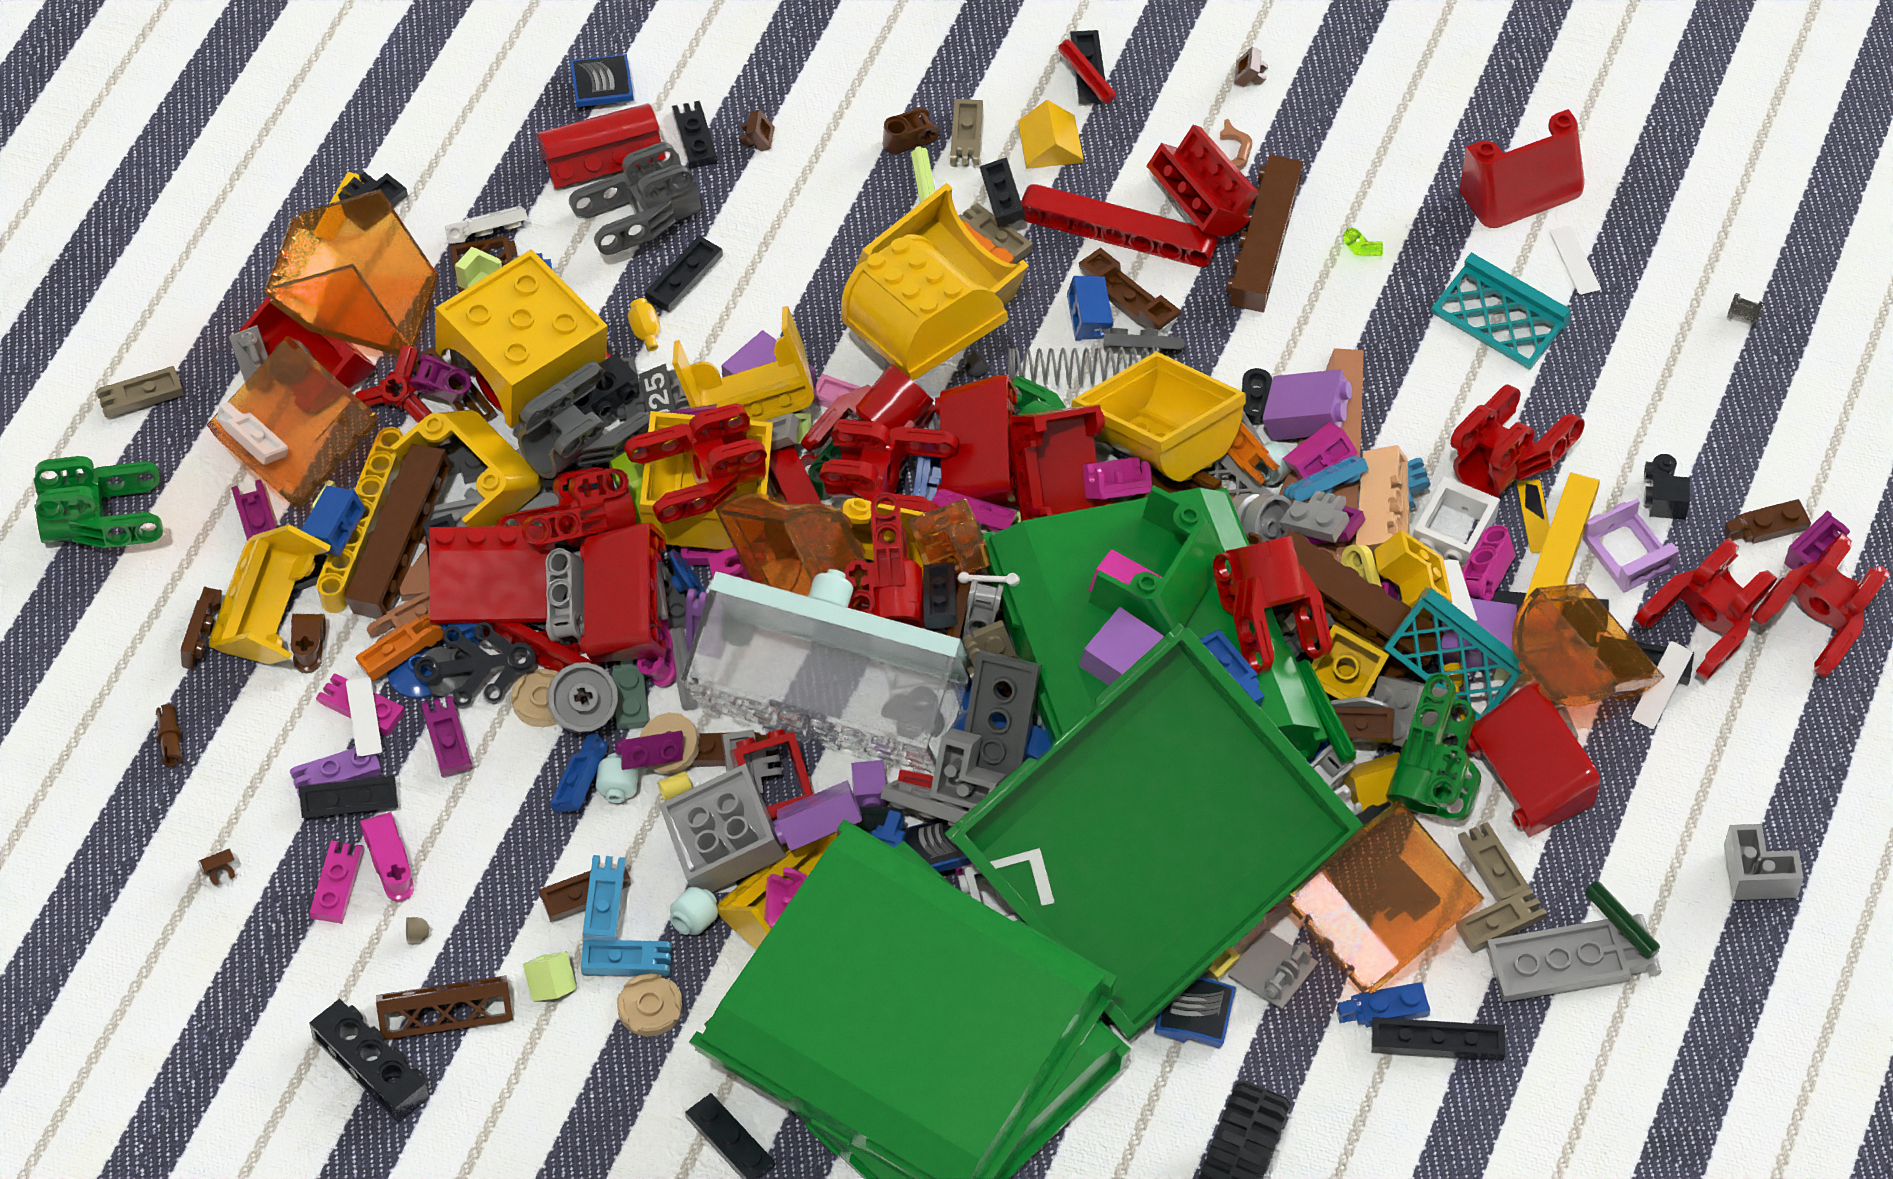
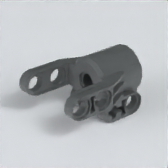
M660 142L628 154L622 162L624 174H617L579 188L569 197L571 209L577 216L590 217L628 202L632 206L635 214L603 225L595 234L594 243L604 255H612L653 240L676 221L701 211L700 199L692 172L687 167L682 166L679 154L667 142ZM670 152L668 160L657 162L658 156L661 153ZM640 163L638 169L634 171L635 165ZM617 188V192L613 197L604 198V193L608 189ZM590 198V202L586 207L577 208L579 200ZM632 226H642L641 231L636 235L628 234ZM605 236H615L613 242L609 245H601V241Z
M595 361L587 363L531 400L521 411L520 418L525 422V426L519 430L517 435L518 445L526 462L541 477L552 479L575 463L578 466L612 461L625 452L624 445L629 439L648 433L649 412H638L604 435L602 431L605 428V423L595 413L590 412L584 415L574 405L575 402L595 390L596 385L604 375V369Z

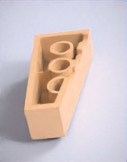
M1398 445L1363 451V458H1365L1369 470L1360 474L1359 510L1363 511L1366 520L1357 530L1356 545L1362 544L1369 547L1375 564L1374 549L1400 530L1410 535L1408 458Z

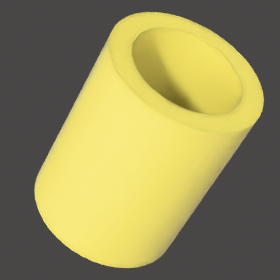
M685 771L657 782L664 801L692 789L690 779Z

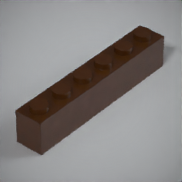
M1269 154L1267 164L1261 165L1258 175V182H1261L1260 187L1255 186L1259 193L1251 203L1255 204L1254 209H1248L1247 212L1251 218L1245 225L1249 226L1248 231H1242L1239 241V248H1242L1241 254L1236 253L1232 270L1236 271L1235 276H1229L1226 293L1231 294L1230 306L1265 312L1301 183L1303 161Z
M411 444L408 453L403 456L398 476L391 483L388 499L385 505L380 508L378 522L374 531H371L368 536L364 554L358 559L354 577L345 589L344 598L353 614L378 619L392 609L400 591V586L424 535L422 523L431 519L434 507L437 505L453 467L445 449Z
M1289 529L1279 538L1292 536L1299 566L1304 567L1321 593L1325 611L1383 648L1411 611V608L1406 603L1397 601L1386 594L1385 590L1379 585L1371 584L1362 578L1355 569L1344 566L1335 560L1328 551L1319 549L1308 542L1303 534ZM1419 615L1415 617L1417 630L1434 628L1433 621L1422 618ZM1411 624L1408 626L1405 632L1412 631ZM1439 631L1440 640L1445 634L1443 631ZM1434 632L1417 634L1420 652L1436 650ZM1401 636L1393 648L1402 655L1415 653L1413 636ZM1433 655L1420 656L1422 667L1429 663ZM1415 657L1408 658L1416 665Z

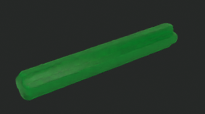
M1305 659L1297 662L1325 733L1340 762L1346 764L1349 761H1354L1356 759V750L1311 663Z

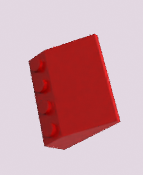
M522 526L429 527L430 624L546 622L547 582L545 563L548 554L555 549V542L541 545L528 543L522 536ZM530 526V536L533 539H539L543 534V526Z

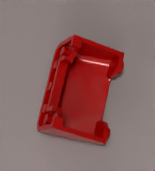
M1569 109L1558 112L1549 119L1548 129L1552 136L1503 153L1491 141H1480L1466 146L1459 192L1484 226L1500 228L1575 200L1582 195L1585 178L1577 120Z
M280 284L274 288L238 331L241 332L257 325L269 361H271L275 346L284 341L297 340L309 349L312 360L307 378L301 383L288 386L294 392L295 397L298 398L295 404L307 414L311 411L318 413L369 377L377 367L310 305Z
M996 375L942 390L940 397H935L936 415H940V430L953 433L959 438L957 452L947 458H941L942 484H937V490L946 489L1002 507L1019 506L1017 490L1013 489L1016 487L1008 427L1012 414H1015L1013 405H1017V390L1009 375Z
M1100 405L1022 414L1010 418L1008 425L1021 521L1115 504L1109 498L1088 499L1085 497L1083 464L1097 463L1093 436L1099 435L1105 426V417Z
M653 523L635 524L589 536L585 539V543L580 546V556L582 562H584V635H581L580 646L582 653H586L587 657L594 663L666 657V641L659 640L658 629H662V622L657 619V562H661V555L657 551L666 550L665 534Z
M1533 682L1522 687L1474 722L1465 750L1468 754H1473L1476 757L1485 756L1514 799V811L1511 813L1514 824L1518 829H1523L1528 838L1594 806L1600 785L1597 769L1539 684Z

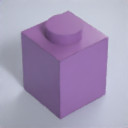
M883 760L851 763L853 793L858 805L887 806V800L880 798L882 786L886 785Z

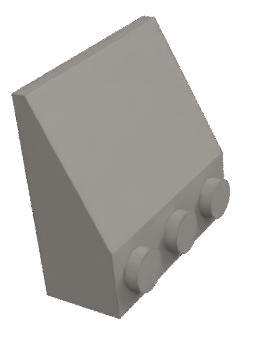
M746 763L659 804L685 878L691 887L707 889L712 893L787 857L784 847L780 844L774 830L773 820Z

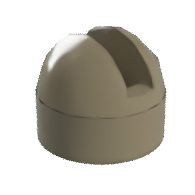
M419 917L406 918V939L408 944L423 942L428 937L430 927L426 920Z

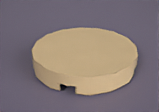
M538 669L535 670V673L528 676L527 673L521 676L514 684L511 693L514 713L522 722L530 726L542 728L557 724L548 711L546 700L549 684L558 673L557 671Z
M668 712L656 716L646 724L640 733V737L663 734L666 731L675 732L682 730L683 760L647 766L649 769L660 775L677 774L693 763L700 748L698 746L700 734L690 719L679 713Z
M639 975L630 979L624 985L621 993H619L617 998L618 1017L624 1027L634 1034L646 1037L661 1035L671 1030L680 1019L683 1011L681 992L670 979L668 981L662 978L661 975Z

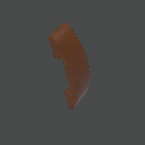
M1101 247L1079 262V267L1086 276L1105 277L1109 301L1136 322L1146 327L1160 330L1181 315V310L1162 295H1159L1157 298L1153 297L1121 271L1120 262Z

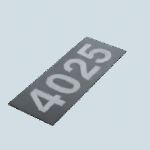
M666 363L638 374L646 412L675 410Z

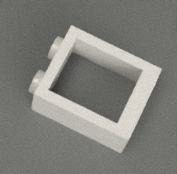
M1444 476L1414 528L1413 538L1430 549L1435 548L1439 555L1443 556V560H1458L1460 565H1466L1482 533L1494 523L1500 499ZM1440 505L1480 520L1467 544L1428 528Z
M1040 848L990 862L997 869L1029 860L1041 905L1054 903ZM974 864L961 867L963 875L958 876L961 891L981 902L974 877L975 874L981 872ZM1016 912L1004 915L1012 921H1023Z

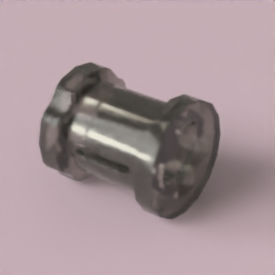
M1736 293L1731 302L1727 318L1732 319L1736 317L1750 322L1751 326L1756 327L1764 307V302L1759 301L1756 303L1741 298V295Z

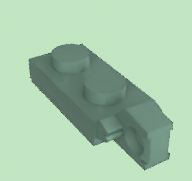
M620 660L621 664L613 665L612 679L617 687L618 703L615 709L617 730L643 728L648 723L644 674L639 671L637 663H633V660Z

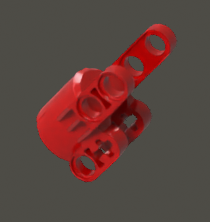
M891 364L872 387L868 384L836 398L803 437L800 445L809 453L823 447L831 437L836 420L847 419L852 412L862 421L880 423L889 430L896 427L924 429L933 419L936 412L935 405L933 404L934 400L913 380ZM902 454L900 470L909 461L910 455Z
M1505 384L1485 405L1477 406L1454 430L1450 445L1457 450L1458 455L1453 463L1455 475L1462 484L1497 498L1515 479L1521 481L1551 468L1581 437L1585 427L1584 419L1574 414L1563 415L1535 443L1533 442L1535 433L1533 428L1520 422H1516L1510 429L1502 426L1516 412L1521 396L1518 388Z
M735 403L703 411L693 416L689 425L678 424L632 437L625 443L624 451L628 459L634 463L645 464L686 453L689 459L692 474L697 485L665 493L653 505V512L659 522L669 523L713 511L737 491V486L765 478V459L767 453L760 441L747 439V431L750 429V417L743 405Z
M847 419L836 420L831 438L834 442L833 446L840 448L842 459H831L824 462L819 473V478L824 482L826 493L829 496L861 498L872 501L878 493L889 492L896 496L900 508L939 515V506L924 496L894 494L899 480L900 460L902 454L947 458L954 455L959 445V438L956 435L943 430L896 427L889 430L883 424ZM889 501L881 502V504L894 506L893 503Z
M599 467L562 473L553 482V491L559 499L558 504L502 515L497 520L495 526H504L507 520L513 519L518 526H522V536L528 543L541 545L566 540L574 548H580L581 544H584L585 539L589 536L636 524L635 509L628 488V476L623 470L618 468L603 469ZM612 473L617 474L620 479V485L617 490H615L613 478L610 476ZM567 479L569 481V492L562 489V485L567 484ZM597 483L599 488H593L591 484ZM536 521L540 522L543 526V534L539 539H533L529 534V527L533 526V522Z
M889 492L878 493L872 499L870 506L874 561L867 563L863 560H855L846 566L844 571L846 574L845 579L853 585L848 608L923 629L925 623L922 568L918 563L908 558L907 535L905 528L901 524V511L898 499ZM889 501L893 503V512L889 515L879 514L876 510L881 502ZM886 531H892L896 534V540L893 543L885 541L884 534ZM856 570H862L863 575H867L857 578L851 577L856 575ZM861 599H866L868 606H862Z
M1840 533L1825 548L1816 561L1790 570L1779 579L1751 617L1762 626L1773 614L1778 613L1790 596L1794 594L1797 596L1802 608L1810 616L1837 630L1836 634L1814 662V671L1823 679L1835 669L1862 632L1864 609L1890 575V572L1882 565H1878L1874 569L1870 568L1861 581L1853 580L1840 573L1837 567L1850 551L1852 542L1844 533Z
M1292 536L1226 550L1225 553L1215 556L1212 566L1221 605L1225 611L1233 613L1242 656L1257 674L1269 671L1274 659V651L1264 608L1291 602L1302 649L1313 659L1330 654L1332 639L1322 596L1304 567L1299 566ZM1226 559L1229 561L1231 566L1230 574L1227 572L1225 567ZM1307 605L1311 608L1313 614L1312 620H1310L1307 616ZM1250 620L1253 622V625L1255 627L1254 635L1250 632L1249 629ZM1314 637H1316L1319 641V651L1315 649L1313 642ZM1257 652L1261 655L1262 666L1257 663Z
M1730 538L1726 539L1697 569L1675 575L1634 617V621L1642 628L1651 627L1679 599H1682L1689 605L1691 612L1701 624L1711 630L1721 632L1724 636L1705 654L1704 661L1695 672L1705 681L1740 649L1747 636L1754 607L1769 593V590L1778 579L1770 571L1766 570L1759 572L1744 588L1741 587L1733 579L1728 569V566L1739 556L1736 554L1739 546Z

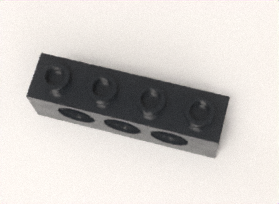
M616 353L599 363L604 369V375L596 385L595 390L574 403L584 415L593 412L599 418H605L623 403L632 401L640 393L638 375ZM519 415L520 429L525 426V422Z
M339 998L309 1022L312 1038L397 1123H400L429 1099L426 1087L428 1081L417 1068L412 1070L406 1064L404 1055L396 1047L391 1049L385 1043L383 1035L375 1026L369 1028L363 1022V1016L355 1006L350 1005L348 1007ZM348 1035H356V1037L351 1040L344 1039ZM370 1056H377V1057H378L377 1059H375V1060H373V1061H366V1060H365L366 1058H368V1057H370ZM392 1077L400 1078L396 1082H386Z

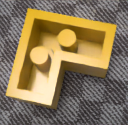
M1403 530L1398 531L1374 549L1376 568L1379 575L1399 585L1401 601L1406 603L1411 609L1420 599L1418 597L1425 587L1434 589L1449 602H1453L1443 556ZM1424 608L1418 613L1422 618L1430 619L1432 617V614Z

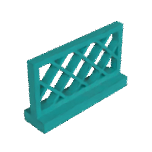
M1472 252L1464 260V267L1431 308L1432 314L1529 370L1533 368L1559 332H1564L1568 327L1571 311L1565 305ZM1467 277L1477 284L1478 290L1461 292L1460 284ZM1496 294L1501 297L1502 304L1486 307L1484 296ZM1480 297L1482 308L1465 310L1463 299ZM1459 300L1461 311L1449 313L1442 309L1446 302ZM1520 308L1526 311V319L1511 321L1508 310ZM1505 312L1507 322L1490 325L1488 313ZM1484 315L1486 325L1473 327L1468 324L1467 317ZM1545 322L1553 327L1548 334L1536 335L1533 324ZM1529 325L1531 336L1515 339L1513 328ZM1509 330L1511 340L1499 342L1493 338L1492 331ZM1534 344L1535 351L1529 359L1518 353L1517 346Z
M1425 587L1418 597L1420 599L1383 646V649L1425 681L1436 673H1443L1445 675L1462 673L1464 691L1456 692L1454 700L1460 699L1457 696L1465 695V700L1471 704L1470 694L1487 692L1488 705L1481 714L1475 711V720H1478L1500 703L1521 674L1524 675L1531 664L1434 589ZM1422 608L1432 614L1434 628L1417 630L1415 617ZM1438 620H1440L1446 626L1439 627ZM1411 624L1412 631L1405 632V630ZM1453 630L1457 633L1458 647L1442 649L1439 631ZM1434 632L1436 650L1420 652L1417 634ZM1412 635L1415 653L1402 655L1393 648L1401 636ZM1463 639L1471 645L1463 646ZM1476 648L1482 654L1483 666L1466 668L1464 650ZM1459 651L1461 669L1444 671L1442 653ZM1437 654L1439 672L1427 674L1422 670L1420 656ZM1415 657L1416 665L1408 658ZM1487 657L1496 664L1488 665ZM1501 667L1510 674L1502 686L1491 687L1489 669ZM1484 670L1486 688L1469 690L1467 672ZM1441 682V684L1437 683L1436 685H1434L1436 687L1447 689L1446 682ZM1498 690V692L1492 698V691ZM1460 706L1462 710L1468 713V709L1466 707Z

